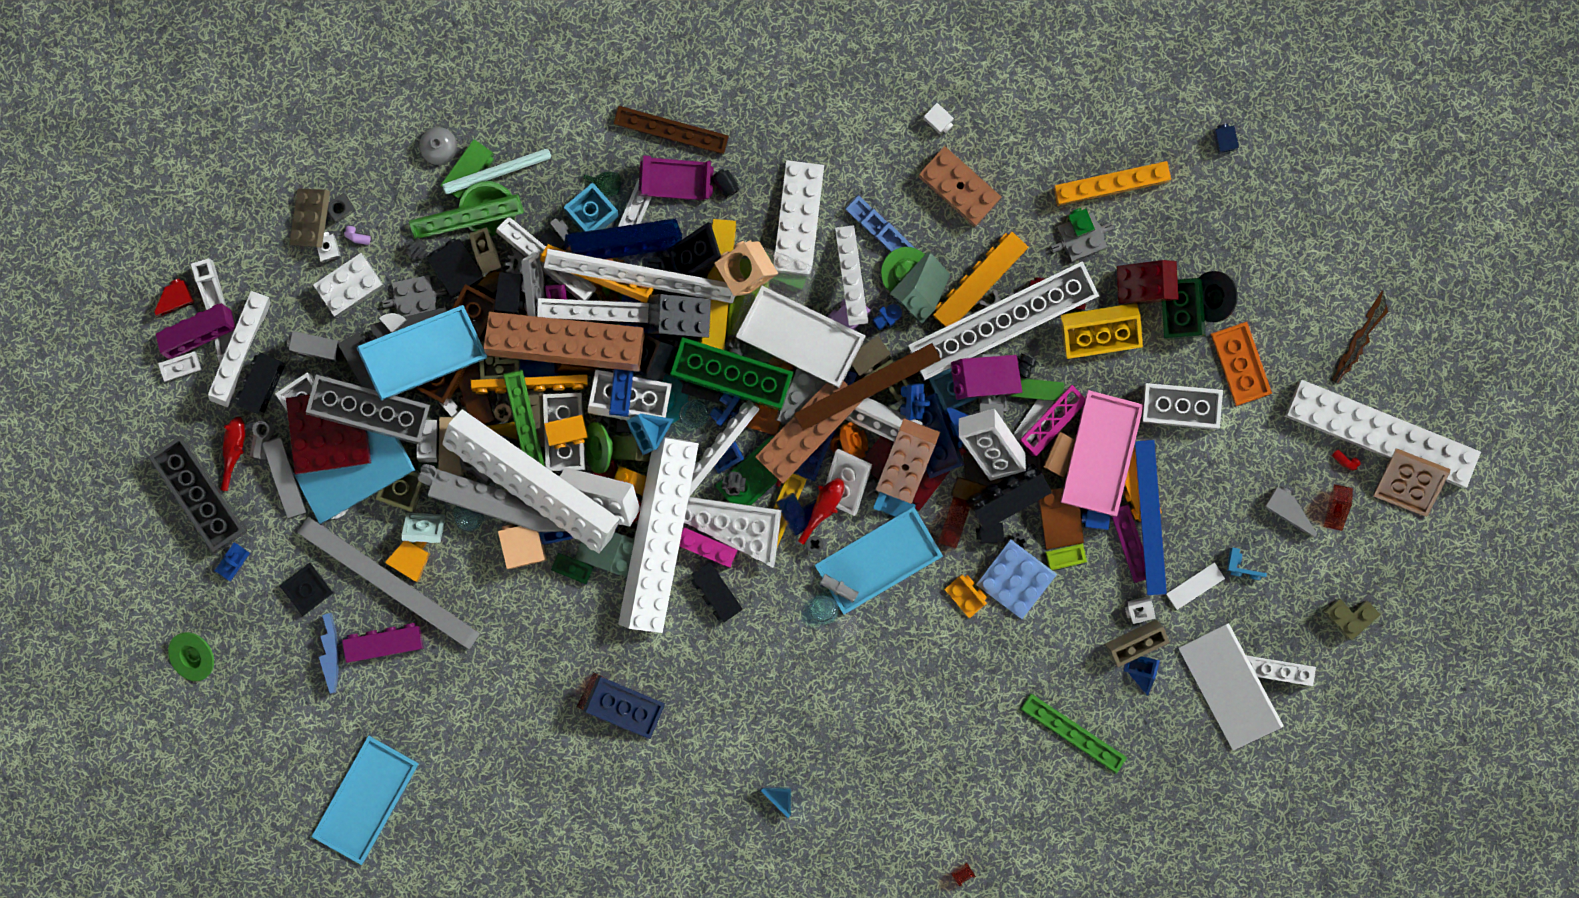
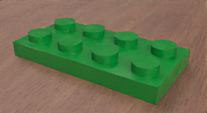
M773 435L731 471L738 472L742 475V478H746L744 492L740 491L735 496L727 494L726 489H722L723 479L715 485L730 503L751 506L776 484L778 478L755 457L774 438Z

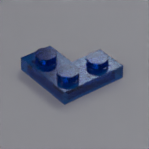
M790 493L776 502L779 510H782L781 513L793 535L797 536L805 530L817 499L803 508L794 493Z

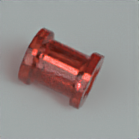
M967 862L958 871L951 872L959 887H962V884L970 878L976 877Z

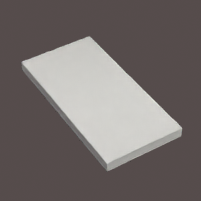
M761 286L736 338L840 388L865 339V335Z
M1229 623L1178 648L1232 750L1283 727L1277 712Z

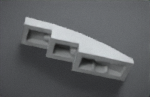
M282 437L263 442L268 463L287 518L306 513V508L300 495V489L293 474L294 470Z

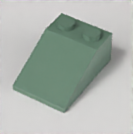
M928 251L890 294L908 314L922 324L935 310L950 277V273Z
M614 532L612 539L600 553L589 549L586 544L581 542L575 559L627 577L634 539Z

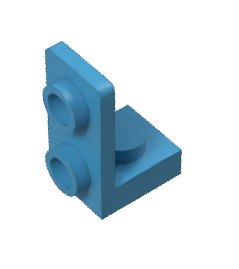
M880 492L873 509L881 510L897 517L916 505Z
M1230 548L1226 569L1231 571L1230 575L1242 577L1243 573L1250 575L1249 578L1261 580V577L1267 576V573L1237 568V564H1241L1242 553H1240L1239 548Z

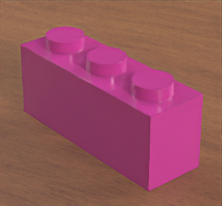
M685 527L681 534L680 547L731 568L738 550Z

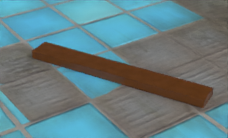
M933 343L794 414L804 431L939 362L941 358Z

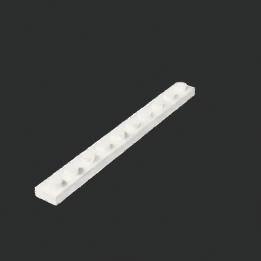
M547 249L544 261V268L728 303H733L735 298L726 282L552 249Z

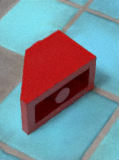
M176 279L169 282L170 285L165 287L154 311L156 316H163L194 303L186 281Z

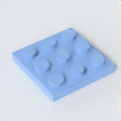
M1010 539L976 585L1019 618L1023 619L1057 574Z

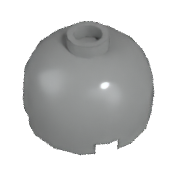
M433 127L426 130L421 136L419 150L427 162L434 165H443L450 162L455 156L457 141L448 129Z

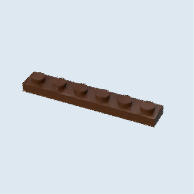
M618 106L614 125L722 155L725 153L729 135Z

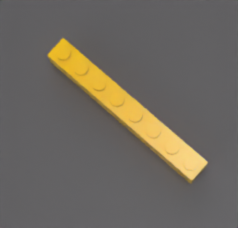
M713 219L711 226L720 254L727 251L730 253L734 250L736 221ZM715 265L708 274V279L725 282ZM711 299L709 338H698L699 343L722 350L725 349L728 302Z

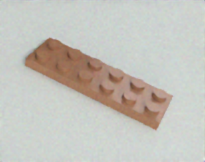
M843 381L840 388L827 382L802 409L848 385ZM861 402L804 431L796 416H794L755 457L784 483Z

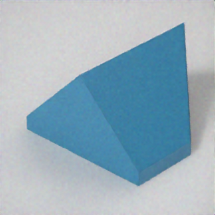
M638 414L626 421L642 454L645 455L658 449L674 419Z
M763 787L761 789V792L787 818L791 816V787Z

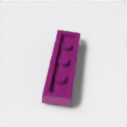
M1129 505L1119 507L1117 517H1111L1133 582L1137 583L1146 580L1143 546Z

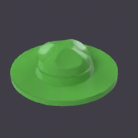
M900 247L890 252L881 267V278L886 289L891 293L925 254L913 247Z
M592 422L586 429L588 439H585L586 458L591 469L595 473L601 474L606 472L613 454V442L601 423Z
M183 632L171 640L168 655L173 668L178 674L191 681H201L211 674L214 668V656L211 648L203 638L194 633Z

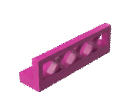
M1070 385L1019 439L1027 448L1025 451L1030 456H1037L1084 406L1085 397L1073 385ZM1072 391L1076 397L1067 404V395ZM1057 406H1063V411L1054 418V409ZM1044 420H1050V425L1041 432V423ZM1031 434H1037L1038 438L1032 444L1026 440Z

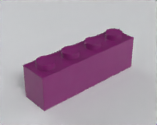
M222 303L216 304L208 310L198 312L195 316L181 320L171 327L164 328L156 333L160 354L170 360L234 331L235 324L232 311Z
M415 623L403 625L404 629L396 630L395 626L384 628L385 632L377 633V630L366 632V636L358 637V633L347 635V639L342 640L346 663L424 649L420 626H415Z

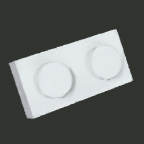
M195 351L158 363L164 382L202 370Z

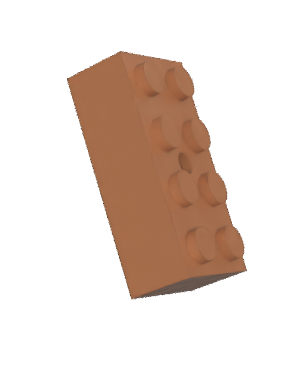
M945 146L918 176L974 227L984 219L1002 198ZM957 183L964 184V188L958 189Z
M904 418L876 490L912 504L940 432Z

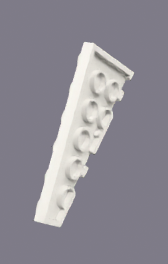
M694 497L688 498L684 523L766 563L772 568L775 565L782 510Z

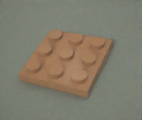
M1396 448L1373 496L1427 517L1450 474V469Z

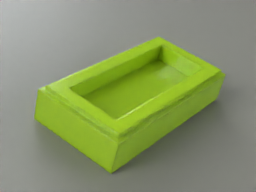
M1083 544L1045 552L1048 567L1051 570L1087 562Z

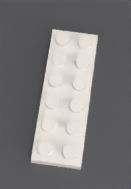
M786 160L774 267L777 272L811 276L824 165Z

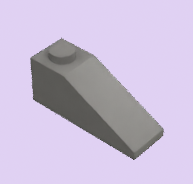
M1283 486L1281 488L1275 487L1264 508L1309 536L1315 537L1317 535L1315 529L1295 497L1290 495L1291 491Z

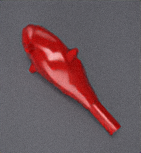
M239 416L232 419L228 425H224L226 429L223 437L224 474L220 488L223 491H228L231 473L240 455L244 453L242 448L246 430L244 421Z
M840 478L830 481L825 486L818 487L820 492L811 518L798 539V542L801 544H805L813 530L823 520L830 517L833 513H838L836 506L841 501L845 489L844 481Z

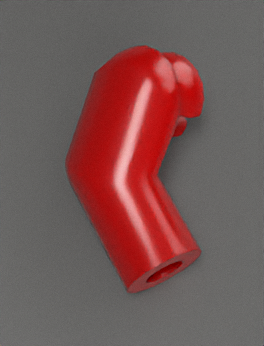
M1339 449L1332 455L1341 466L1349 470L1355 471L1361 465V462L1356 457H1353L1350 461Z

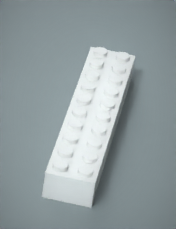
M1082 261L908 345L910 353H913L933 343L941 360L920 371L923 380H926L951 368V362L972 358L1098 297L1099 294Z
M1304 380L1298 381L1284 416L1391 459L1397 448L1449 468L1450 474L1446 482L1461 488H1467L1481 453L1478 450Z
M463 409L448 424L442 443L447 450L460 456L463 461L470 463L480 473H484L496 484L503 486L510 494L523 500L526 505L533 507L543 517H547L559 528L566 530L573 538L586 544L589 549L600 553L612 539L620 520L614 514Z
M664 437L658 449L651 451L618 625L629 629L663 633L698 443Z

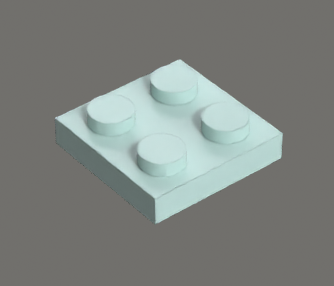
M407 512L402 530V541L440 543L445 515Z

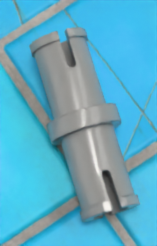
M826 573L820 581V585L833 591L836 596L839 594L852 603L859 593L844 585L843 581L839 582Z

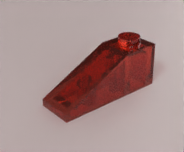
M953 496L937 543L953 549L957 548L970 510L966 502L967 500Z

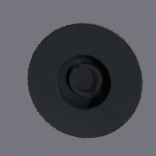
M1220 271L1206 272L1199 277L1202 280L1204 318L1207 322H1221L1233 313L1237 305V288L1234 281L1227 274Z

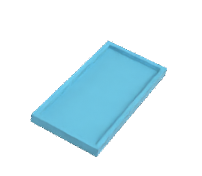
M463 305L357 347L381 401L487 358Z
M367 431L371 464L298 475L295 472L293 473L319 524L328 521L415 471L399 439Z
M912 507L815 564V567L822 578L826 573L828 576L839 582L843 581L844 585L859 592L852 603L839 594L836 596L830 590L842 613L846 614L940 559L943 555L915 507Z
M368 736L314 831L312 838L363 865L419 763L375 738Z

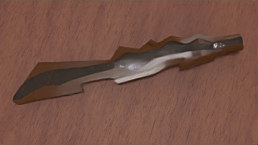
M1383 290L1366 315L1369 319L1362 329L1357 330L1349 345L1348 352L1343 354L1337 366V371L1332 378V381L1338 384L1342 376L1351 371L1352 365L1358 362L1359 355L1363 354V347L1370 342L1368 334L1388 313Z

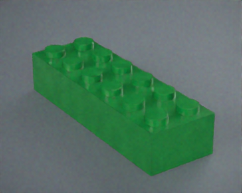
M682 337L671 371V377L782 411L793 378V372Z

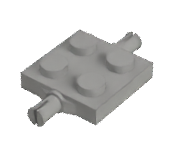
M1092 212L1089 216L1095 231L1077 238L1070 222L1057 226L1061 242L1052 245L1051 249H1053V253L1064 249L1068 253L1071 262H1075L1107 249L1104 233L1114 230L1111 222L1100 226Z
M430 275L393 282V299L382 301L384 309L395 306L398 314L405 317L436 310V297L447 296L448 294L446 288L435 290L432 286Z

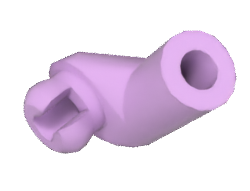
M346 226V231L344 232L346 238L357 244H370L371 236L356 234L355 227Z

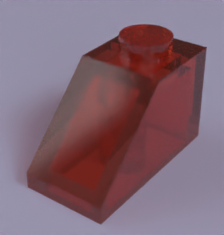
M1334 484L1328 502L1324 527L1343 531L1352 506L1353 488Z

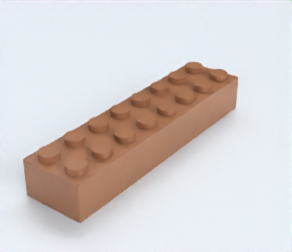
M489 312L484 351L487 356L640 372L644 330L642 327Z

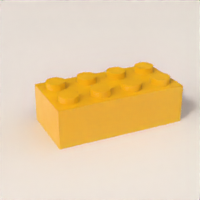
M1137 303L1060 315L1063 346L1067 359L1143 347L1141 317Z

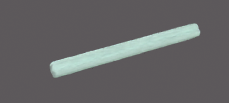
M544 149L443 184V190L446 194H450L470 187L477 182L488 181L546 161L551 158L550 151Z

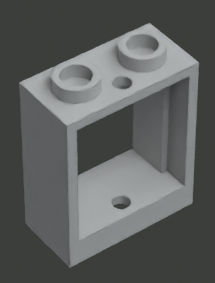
M295 331L288 337L287 346H289V350L293 353L339 362L342 350L338 345L340 342L337 340Z

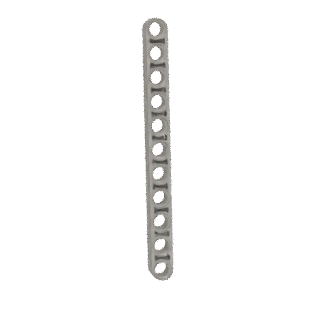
M308 516L297 531L307 540L466 648L470 649L481 634L464 621L456 618L448 610L443 609L439 604L424 596L423 593L409 586L404 580L377 564L376 561L362 554L360 550L330 532L329 529L314 521L313 518Z

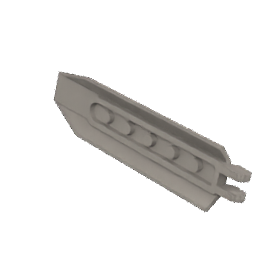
M427 464L422 465L421 473L418 474V481L431 486L428 493L429 497L537 532L566 531L563 528H559L547 517H543L533 507L526 505L523 500L507 491L439 469L436 470L434 466Z

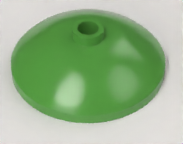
M477 182L464 191L460 199L459 208L511 196L512 194L507 188L496 182ZM516 215L511 216L510 218L515 220ZM507 218L468 228L475 232L487 227L491 236L498 235L496 229Z

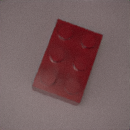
M1158 260L1117 266L1118 304H1146L1178 300L1177 261Z

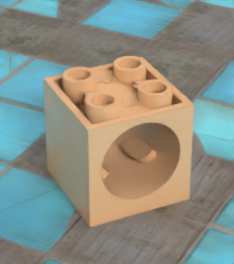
M741 241L734 246V250L730 253L727 251L721 254L720 259L715 262L716 267L734 296L748 295L778 275L777 270L759 241ZM743 256H747L752 264V271L748 278H744L740 272V261Z
M513 524L502 526V530L498 531L507 569L547 561L545 548L542 545L539 532L522 526L515 527Z

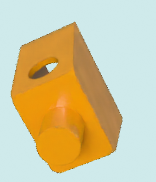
M403 541L385 563L412 580L419 582L430 556V553L423 549L427 542L416 541L412 543Z

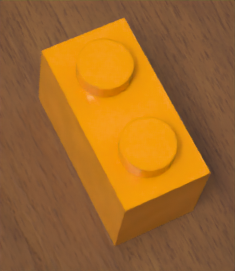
M583 415L544 423L549 446H554V449L566 447L565 444L573 442V445L585 443L584 439H588Z

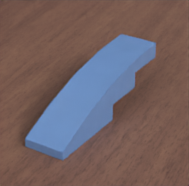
M856 195L844 208L890 252L900 247L915 248L859 195Z
M332 613L322 615L328 634L320 636L326 655L320 656L319 660L329 693L332 694L336 692L339 650Z

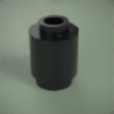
M721 169L714 174L713 182L726 198L733 196L740 190L737 187L738 183L729 170L724 171V169Z

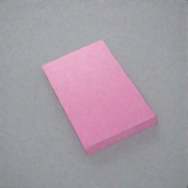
M1090 390L1087 391L1060 503L1117 517L1143 411V404Z

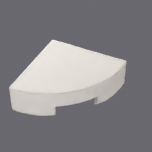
M395 313L385 314L379 318L392 333L407 321L403 316Z

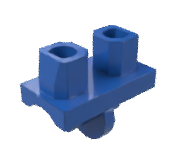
M891 304L886 309L882 307L878 312L879 315L872 322L878 331L887 325L891 328L895 321L901 317L902 309L896 304Z
M912 384L902 387L901 395L902 397H907V402L900 407V414L906 416L907 420L923 419L924 406H930V401L925 400L924 384Z
M723 394L720 401L728 407L724 412L714 407L709 414L716 421V425L721 428L729 415L731 418H735L739 413L740 407L735 412H733V409L741 400L740 398Z
M234 542L214 571L231 582L250 555V552Z

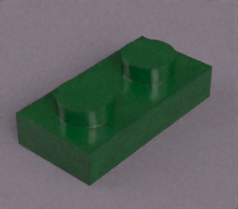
M558 553L551 571L587 585L594 567Z

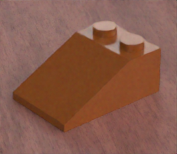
M1063 488L1052 489L1051 494L1038 501L1046 549L1084 543L1080 507L1060 503Z

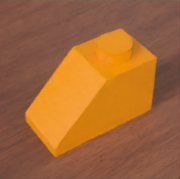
M619 466L614 480L633 484L635 493L643 496L646 476Z

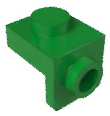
M1081 208L1070 212L1071 215L1068 216V221L1071 223L1077 238L1095 231L1087 209L1081 210Z

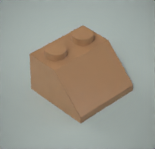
M1059 432L1054 439L1042 469L1064 478L1067 475L1075 440Z

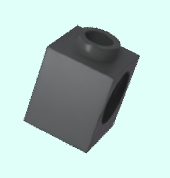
M342 193L328 203L327 217L330 221L334 219L338 223L354 213L356 209L347 195ZM339 204L343 205V212L336 214L334 211L335 207Z

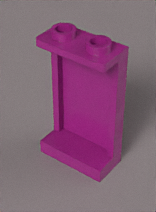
M643 155L640 158L638 196L707 201L713 193L710 177H713L714 167L711 166V161L698 162L661 159Z
M1017 355L964 358L951 362L956 400L998 395L1012 396L1023 393Z

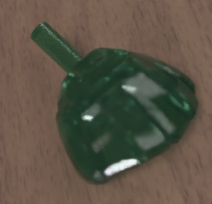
M604 171L596 177L584 175L583 177L585 180L592 181L605 197L615 196L621 188V176L616 172Z

